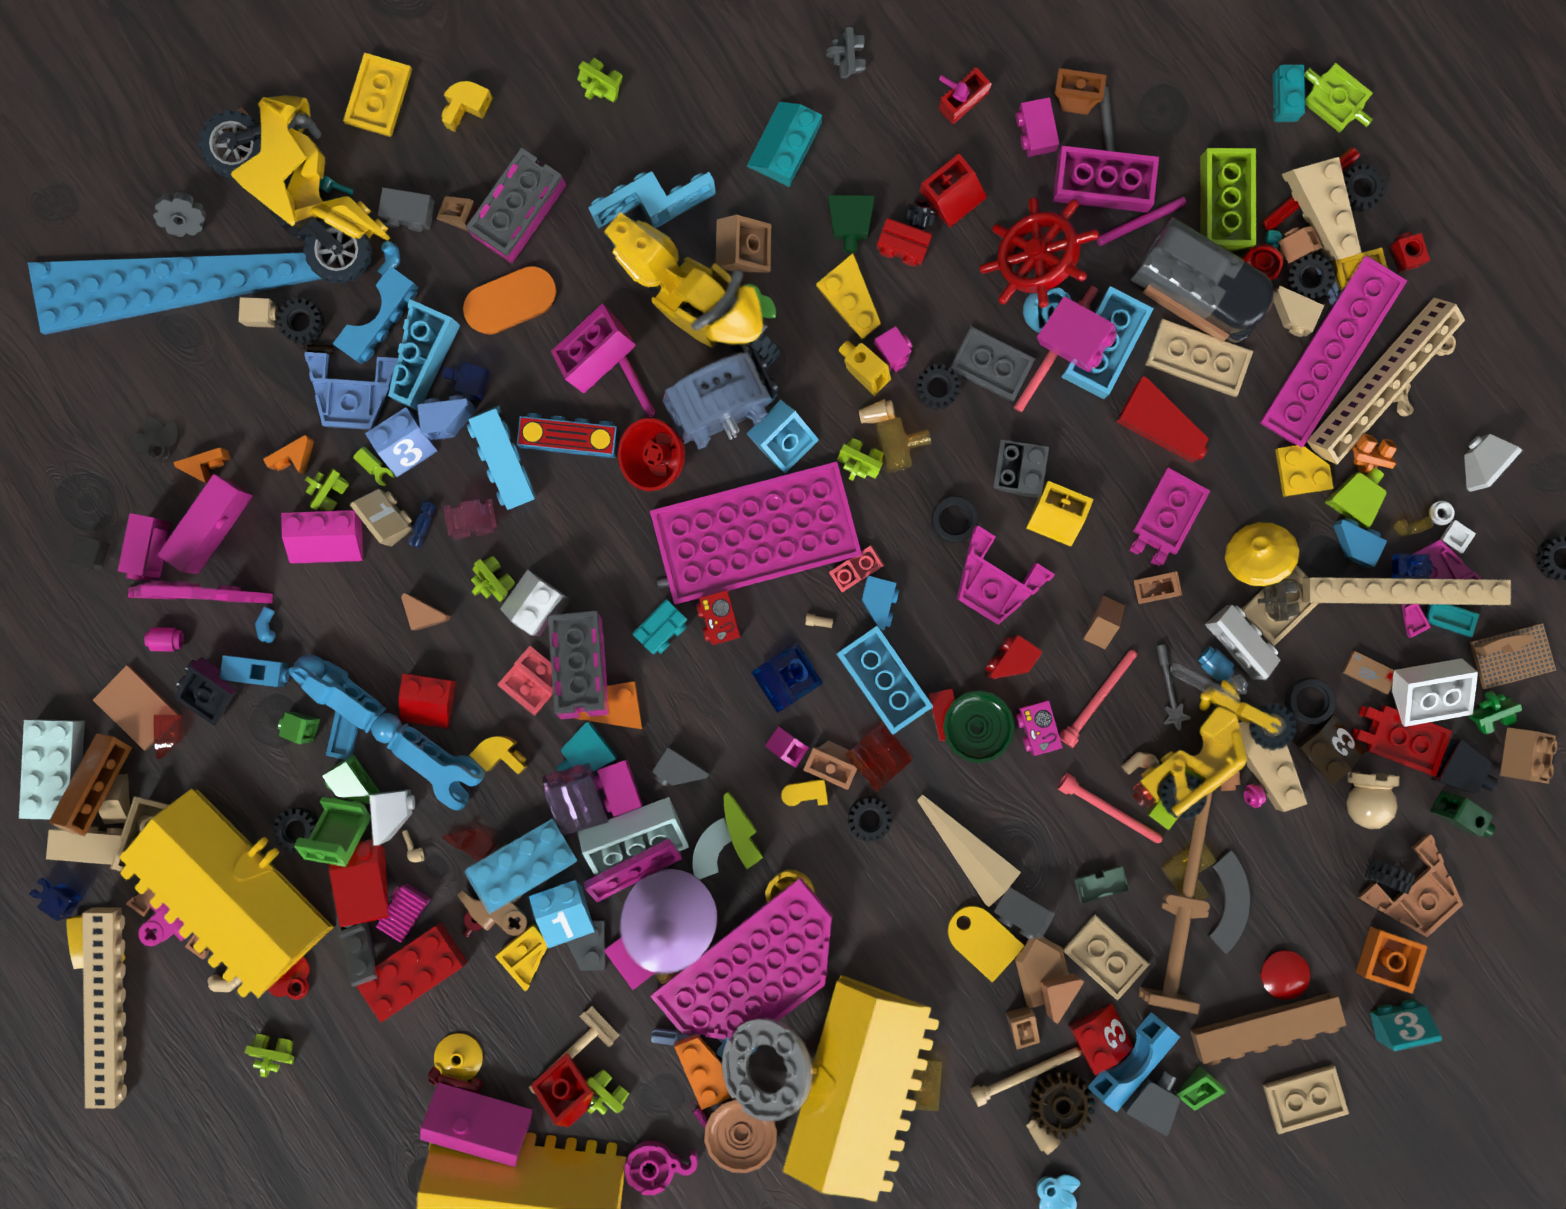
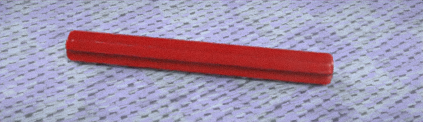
M1353 147L1339 157L1342 172L1360 156L1359 152ZM1292 196L1264 219L1262 226L1266 231L1273 230L1300 207L1298 201H1295Z

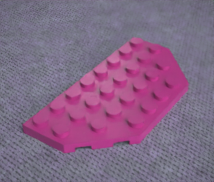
M799 877L707 949L694 963L683 968L656 989L650 997L681 1034L692 1035V1033L703 1034L710 1038L726 1039L731 1038L737 1030L736 1028L748 1021L758 1018H771L779 1021L826 983L832 914L805 881Z

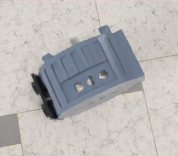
M756 350L753 351L752 355L742 353L713 363L665 390L663 403L684 444L695 441L698 450L705 448L711 439L710 436L723 430L726 431L729 439L732 440L731 434L736 438V434L740 431L737 426L738 423L750 418L753 420L754 425L765 419L764 417L768 414L765 407L772 404L777 395L776 391H778L774 379L768 377L765 370L767 369V364L763 356H758Z

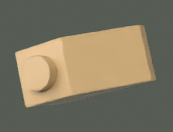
M1282 286L1274 290L1273 301L1283 327L1290 329L1289 332L1298 337L1307 336L1312 333L1324 305Z

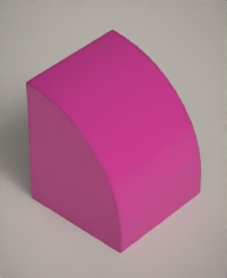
M779 726L765 745L775 755L795 768L809 749L808 746Z

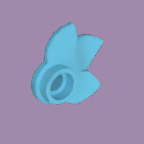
M1062 1174L1057 1178L1044 1176L1037 1182V1194L1040 1197L1039 1209H1076L1077 1202L1072 1193L1080 1186V1181L1069 1174Z

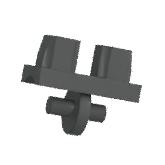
M846 27L845 32L838 35V39L832 40L833 47H829L826 50V56L833 58L834 65H839L840 78H848L851 74L862 73L866 68L864 57H855V50L861 51L864 48V35L854 33L853 27Z

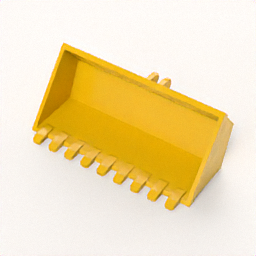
M190 789L153 817L133 843L119 856L126 864L121 871V875L125 879H129L136 874L141 880L135 889L140 894H143L150 888L156 894L151 899L150 904L155 909L159 908L163 903L170 908L164 916L165 920L171 924L179 918L184 923L183 927L179 930V934L183 938H187L193 932L199 938L193 946L194 949L201 953L208 947L214 953L208 960V963L215 968L223 962L228 967L227 971L223 974V978L227 982H231L237 976L243 982L237 989V992L242 997H245L252 991L259 998L329 933L334 926L271 863L279 851L276 848L270 850L266 857L260 852L268 843L265 837L254 846L198 789L196 791Z
M840 975L835 986L818 1050L811 1064V1087L800 1109L784 1165V1173L821 1193L859 1197L870 1201H877L879 1191L890 1192L892 1190L893 1182L883 1179L885 1170L895 1172L898 1169L899 1162L889 1158L890 1151H902L904 1148V1141L894 1138L896 1130L907 1131L910 1127V1121L900 1118L902 1109L909 1111L915 1109L916 1101L906 1098L908 1089L918 1091L921 1088L922 1082L919 1079L912 1078L914 1069L925 1070L927 1066L925 1059L917 1057L919 1049L931 1050L933 1045L932 1040L923 1037L925 1028L931 1030L938 1028L939 1021L929 1017L931 1007Z
M527 1133L516 1167L429 1143V1152L418 1190L417 1209H621L626 1157L616 1156L617 1144L612 1142L607 1144L606 1154L596 1153L597 1141L588 1140L586 1150L582 1152L576 1151V1138H567L565 1149H556V1136L548 1135L545 1146L540 1147L535 1146L536 1134Z

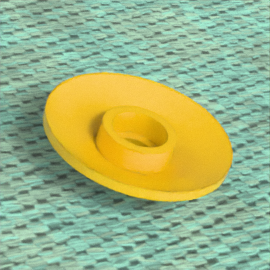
M464 1033L450 1034L442 1039L436 1047L434 1053L435 1067L443 1075L449 1074L468 1081L479 1072L482 1066L483 1052L481 1046L470 1035ZM453 1056L460 1057L461 1063H454Z

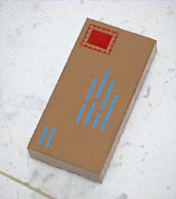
M1356 651L1351 652L1342 673L1384 694H1388L1393 685L1394 670Z

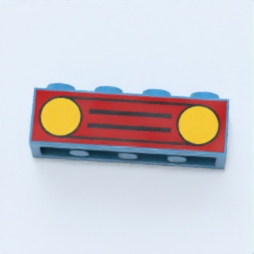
M527 413V417L520 416L517 446L520 448L616 458L619 429L617 426H613V422L599 421V424H589L588 419L575 418V422L565 421V417L551 416V419H542V415Z

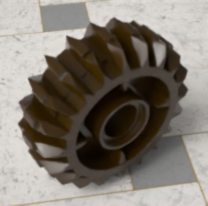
M1058 1070L1055 1073L1056 1077L1053 1078L1050 1073H1047L1048 1081L1044 1082L1043 1079L1039 1078L1038 1082L1041 1087H1032V1090L1037 1095H1029V1100L1034 1102L1028 1106L1029 1110L1034 1112L1031 1118L1033 1121L1041 1120L1038 1124L1039 1129L1047 1126V1135L1054 1130L1056 1139L1059 1137L1060 1132H1062L1064 1139H1068V1132H1072L1073 1136L1077 1137L1076 1129L1080 1128L1082 1131H1085L1086 1128L1083 1123L1091 1124L1092 1122L1087 1115L1095 1114V1110L1089 1107L1095 1104L1094 1098H1089L1093 1092L1090 1089H1086L1088 1086L1085 1080L1080 1082V1077L1077 1074L1071 1078V1073L1066 1071L1064 1077H1062L1061 1072ZM1060 1100H1067L1068 1104L1064 1109L1059 1110L1056 1108V1104Z

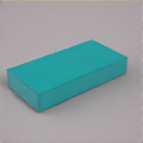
M1429 604L1425 617L1431 625L1467 637H1473L1480 614L1454 605Z

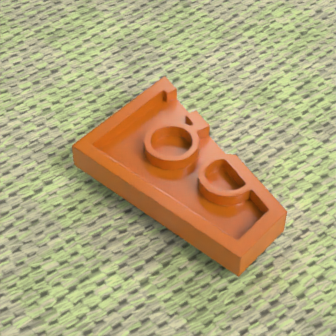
M698 1034L674 1042L675 1050L701 1110L732 1098L724 1082L722 1062Z

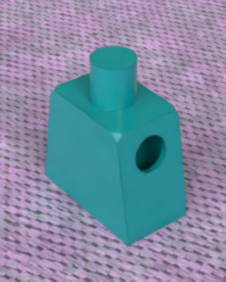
M588 721L560 750L566 759L556 766V769L563 778H566L574 771L582 778L618 757L591 721Z

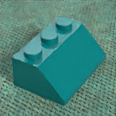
M779 102L747 167L790 187L822 124V115L801 104Z

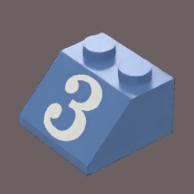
M407 407L365 433L378 455L396 477L401 476L438 452L432 441L421 434L418 419Z

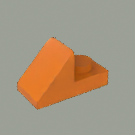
M304 435L263 460L268 468L277 469L278 471L290 466V461H292L297 471L305 475L314 441L311 437Z
M217 448L176 461L174 465L187 474L208 483L211 479L208 467L210 469L221 467L224 465L223 462L231 459L228 450Z

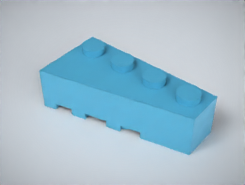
M500 405L473 415L468 419L470 424L467 425L471 437H476L480 445L477 447V451L481 460H486L489 469L486 471L491 483H496L499 491L496 492L499 503L501 506L505 505L507 510L534 500L536 495L524 466L519 463L521 459L517 447L514 443L510 442L511 432L504 420L501 421L499 414L503 412Z

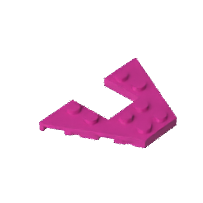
M150 581L144 582V585L128 588V598L176 600L177 598L226 602L273 603V594L241 591V587L218 585V589L200 588V584L191 582Z

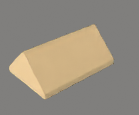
M134 796L110 869L118 871L124 869L126 864L119 856L133 843L150 820L167 808L169 804Z

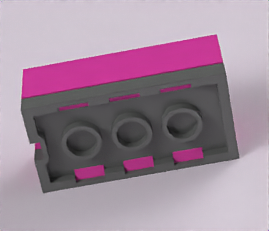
M521 147L470 220L466 229L473 238L513 264L567 185L560 173L547 164L542 168L538 158Z
M597 611L548 616L554 713L560 719L580 718V713L587 712L589 716L609 715L603 622Z

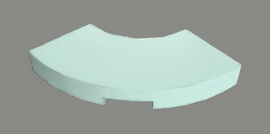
M724 817L711 824L703 832L696 844L693 854V873L698 879L719 872L717 864L719 853L726 844L731 842Z

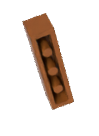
M96 733L53 812L49 823L66 832L85 837L132 747L115 737Z

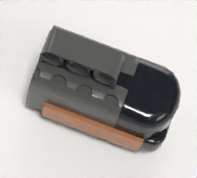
M1172 217L1161 229L1130 279L1131 282L1143 288L1142 293L1221 342L1227 340L1231 343H1241L1246 340L1255 326L1268 314L1274 300L1272 281L1264 272L1175 217Z

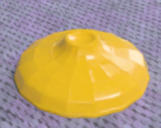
M1263 522L1247 525L1236 532L1227 544L1225 552L1228 570L1235 578L1255 586H1267L1280 582L1292 573L1299 557L1296 539L1287 529L1273 523Z

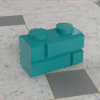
M1280 65L1273 73V108L1275 109L1273 111V121L1295 122L1304 115V65Z
M666 599L632 634L652 654H655L657 651L662 654L670 646L668 640L674 634L678 637L688 627L685 624L688 619Z

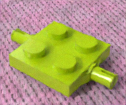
M1336 63L1322 76H1319L1311 68L1306 71L1304 77L1313 83L1314 86L1311 93L1305 99V105L1340 133L1355 118L1365 127L1371 123L1373 118L1362 110L1365 102L1373 93Z

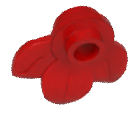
M305 956L268 989L272 995L276 997L287 995L294 1000H299L307 995L309 991L307 977L310 973V966ZM295 983H299L301 985L300 991L295 990Z

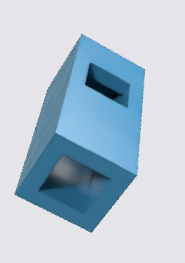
M223 655L220 679L285 687L290 673L288 672L289 668H287L288 663Z

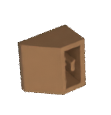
M1507 727L1500 776L1549 784V779L1552 778L1554 773L1552 759L1557 751L1556 736Z

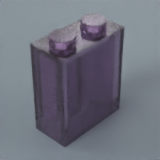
M590 763L575 765L570 769L551 772L543 776V792L562 836L608 823V811Z

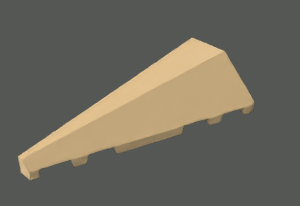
M921 794L917 799L918 803L983 902L989 907L1008 890L1021 872Z

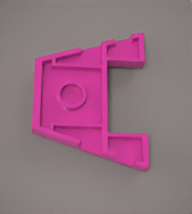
M975 525L956 599L999 625L1019 608L1023 601L1030 595H1034L1045 582L1050 581L1055 574L1038 563H1034L1022 583L1015 580L983 559L996 536Z
M1437 540L1394 563L1397 579L1481 580V577L1475 571L1470 570L1463 563V560L1441 540ZM1401 604L1408 638H1412L1431 628L1419 606L1420 604Z

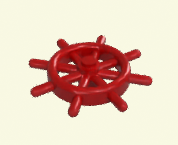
M1032 197L1029 200L1030 215L1017 221L1009 230L999 224H995L992 227L993 233L1003 238L998 250V260L982 264L979 270L981 273L986 274L1000 269L1004 278L1009 282L998 298L1000 304H1006L1014 292L1019 290L1026 293H1037L1039 306L1045 308L1048 306L1047 290L1060 284L1069 275L1079 281L1086 279V273L1075 267L1080 255V244L1097 239L1099 232L1094 229L1078 234L1068 221L1079 206V202L1076 199H1072L1059 215L1054 212H1039L1038 199ZM1050 227L1042 238L1041 228ZM1060 230L1065 233V239L1052 242ZM1032 232L1031 240L1028 241L1023 238L1028 233ZM1016 246L1024 249L1023 252L1013 255ZM1065 249L1062 259L1053 253ZM1025 261L1019 271L1014 274L1012 265ZM1035 265L1036 277L1026 278Z

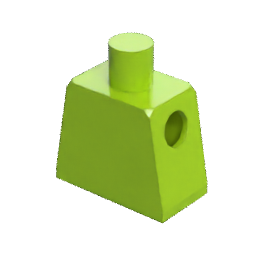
M1374 467L1366 476L1359 472L1352 474L1326 499L1325 503L1344 517L1358 522V527L1362 529L1368 528L1372 525L1386 496V491L1377 485L1384 474Z

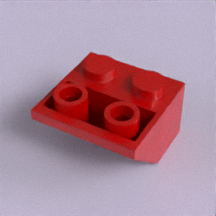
M960 153L922 182L919 190L923 197L932 204V208L936 210V213L949 228L987 199L975 172Z
M1019 635L1006 637L998 648L1001 650L998 657H992L986 665L987 673L985 676L995 679L1028 673L1042 654V651Z

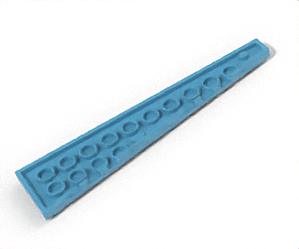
M304 253L28 263L39 327L42 334H50L322 279L311 270V267L306 262V254Z

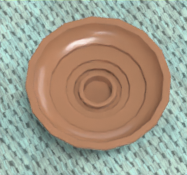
M736 1099L722 1104L711 1114L705 1126L704 1142L709 1156L718 1166L730 1172L748 1173L759 1169L771 1158L776 1147L777 1130L774 1121H762L746 1114Z

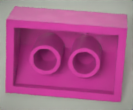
M602 303L563 339L551 353L565 380L582 393H585L627 355L636 344L628 330L607 306Z
M354 510L281 513L282 539L289 563L363 561L362 520Z

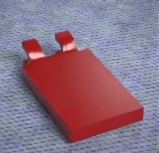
M1385 705L1381 706L1380 711L1371 707H1360L1358 715L1373 721L1369 732L1352 729L1351 735L1355 740L1368 744L1367 752L1436 777L1452 733L1451 730L1430 722L1404 726L1398 710Z

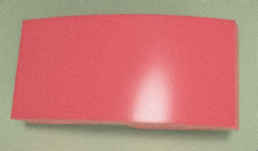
M872 545L861 551V556L848 559L829 572L841 592L846 591L885 566Z

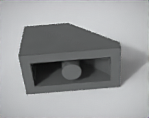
M670 746L652 771L656 775L654 779L665 786L668 783L673 786L705 779L710 774V772Z

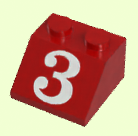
M1112 1003L1068 1024L1094 1075L1118 1064L1134 1048Z

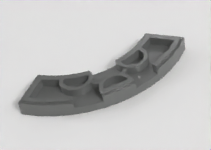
M1228 850L1211 865L1221 881L1224 893V909H1222L1217 924L1208 936L1225 954L1234 947L1243 933L1250 909V891L1247 877L1242 865L1231 850Z

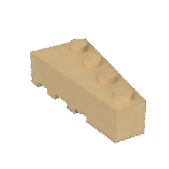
M1339 157L1283 173L1282 176L1285 182L1289 183L1293 191L1291 194L1294 200L1298 201L1304 213L1302 215L1306 223L1313 226L1323 247L1320 250L1323 256L1328 261H1334L1361 253Z
M1238 719L1247 756L1246 764L1250 771L1254 773L1274 808L1285 812L1306 805L1307 802L1288 746L1286 745L1280 750L1275 749V751H1270L1267 748L1266 750L1263 749L1262 746L1257 745L1254 739L1251 738L1249 724ZM1279 726L1280 730L1276 734L1281 736L1283 732L1281 726Z

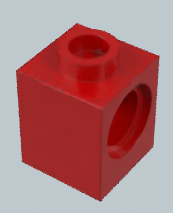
M1412 232L1402 234L1397 237L1398 240L1390 245L1399 273L1420 267L1430 261L1422 233L1412 235ZM1406 246L1413 250V256L1406 252Z

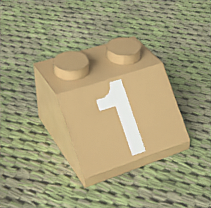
M377 489L350 504L381 544L392 547L413 529L410 524L412 519L404 510L400 512L395 505L397 500L389 491L385 493V491Z

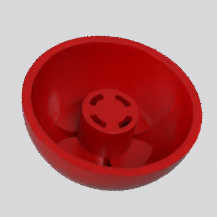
M653 418L640 419L631 424L621 437L618 448L620 469L626 480L640 490L656 491L663 489L673 483L683 469L685 463L684 443L678 432L668 423Z

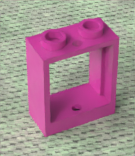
M130 513L118 571L127 573L126 578L150 582L151 577L160 578L164 560L157 555L168 540L171 522Z

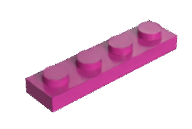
M667 839L585 881V890L596 902H599L681 860V853L672 841Z

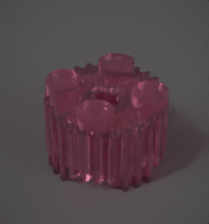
M486 499L484 504H480V500L464 501L458 504L455 509H451V505L443 506L448 536H452L453 541L470 537V533H476V537L491 535V533H494V529L497 528L492 499Z

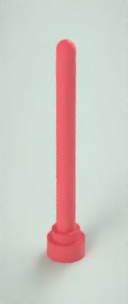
M1131 649L1126 653L1072 726H1068L1066 730L1063 729L1059 733L1062 742L1074 748L1079 741L1077 738L1080 736L1078 734L1136 658L1137 652Z
M1066 773L1059 782L1057 789L1064 794L1069 793L1072 795L1074 793L1155 843L1162 842L1163 837L1161 834L1079 786L1076 777Z

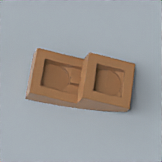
M1532 635L1504 636L1488 640L1473 648L1478 656H1488L1502 648L1503 652H1515L1534 641L1535 638Z

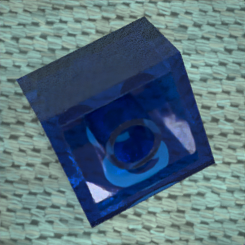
M798 643L751 672L777 713L823 684Z

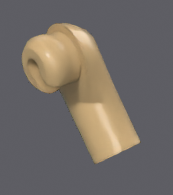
M1137 752L1121 767L1130 775L1138 767L1149 769L1153 766L1156 769L1159 767L1160 762L1153 754Z

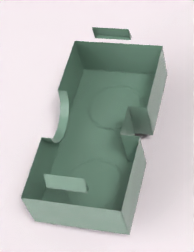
M1120 865L1102 870V876L1099 877L1091 873L1074 878L1080 902L1083 904L1103 896L1129 891L1123 866Z

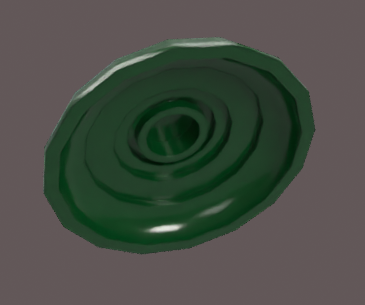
M979 690L964 693L954 700L945 713L943 724L945 739L952 751L965 761L975 763L993 761L1005 753L1013 740L1015 728L1012 712L1006 703L993 693Z

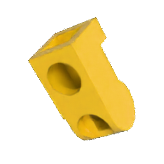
M824 779L791 783L782 790V800L788 806H795L801 801L817 799L818 806L828 804Z

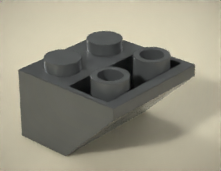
M1000 440L993 488L1015 495L1040 497L1043 490L1049 447Z

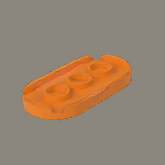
M538 267L522 268L472 290L464 302V317L467 323L478 332L488 335L501 332L547 312L556 298V285L550 274Z

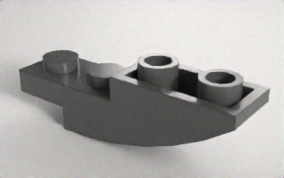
M331 892L338 936L343 940L350 984L355 987L377 979L374 963L377 957L368 922L340 927L334 895Z

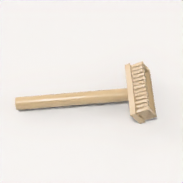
M591 1006L579 1015L590 1029L562 1056L568 1053L573 1059L596 1036L610 1047L619 1034ZM529 1086L530 1091L535 1094L532 1087Z

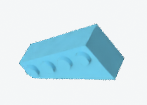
M409 299L408 316L404 321L402 343L399 344L398 362L394 367L388 396L418 411L417 404H423L460 324L445 314Z

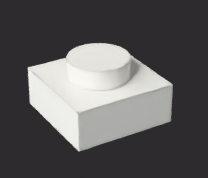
M1454 520L1450 523L1440 540L1456 553L1463 554L1476 533Z

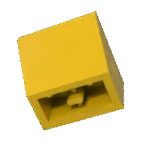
M1047 481L1043 485L1042 495L1038 497L1026 529L1071 547L1086 520L1094 499Z

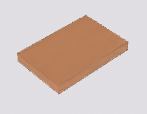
M126 665L93 699L144 751L148 750L181 716L130 665Z

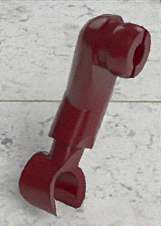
M434 1066L428 1073V1081L433 1086L442 1083L476 1094L480 1092L483 1086L482 1081L477 1078H472L470 1082H467L449 1074L443 1075Z

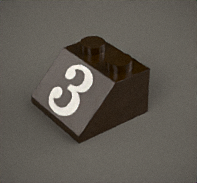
M1334 714L1295 743L1322 778L1331 785H1334L1348 774L1365 753V750Z

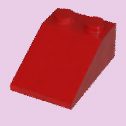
M373 839L358 842L346 867L329 864V873L340 927L389 918L385 848L381 844L374 845Z

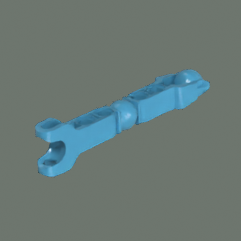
M309 654L299 657L294 663V667H290L288 671L290 675L301 684V688L314 701L331 707L355 726L365 730L366 733L372 731V735L377 741L384 744L389 743L387 748L391 749L395 756L431 782L435 796L443 804L456 811L465 808L469 800V794L461 786L460 781L469 786H475L481 783L485 777V770L469 756H452L418 730L409 727L407 723L402 726L400 719L396 715L385 713L387 708L382 707L378 700L347 677L348 673L331 662Z

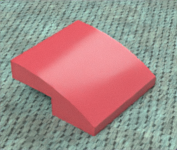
M529 646L498 683V686L536 716L553 695L551 662Z

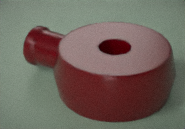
M468 911L465 913L464 924L466 929L462 934L469 938L472 931L481 930L483 927L473 920Z

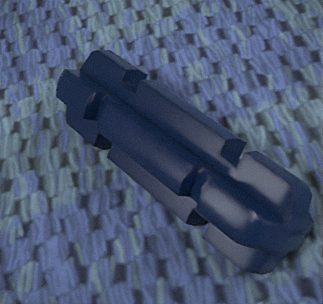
M428 501L422 503L420 508L422 512L418 514L412 529L413 535L410 534L408 539L409 545L416 548L421 547L424 540L422 537L426 535L432 520L430 516L434 514L436 509L435 504Z

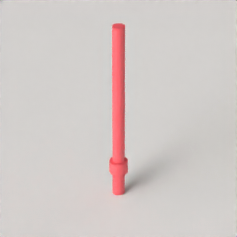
M1090 286L1082 301L1079 300L1077 303L1090 310V304L1099 290L1094 286ZM1052 351L1048 352L1015 404L1014 408L1017 411L1022 412L1057 358V354Z

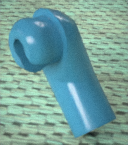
M266 606L263 607L256 620L255 628L260 641L271 643L274 641L276 634L270 630L269 622L275 611Z

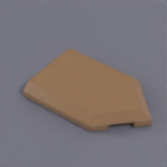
M1034 937L1033 940L1028 938L1022 952H1019L1015 959L1027 1008H1034L1045 1004L1040 981L1069 974L1062 947L1044 937L1042 939Z

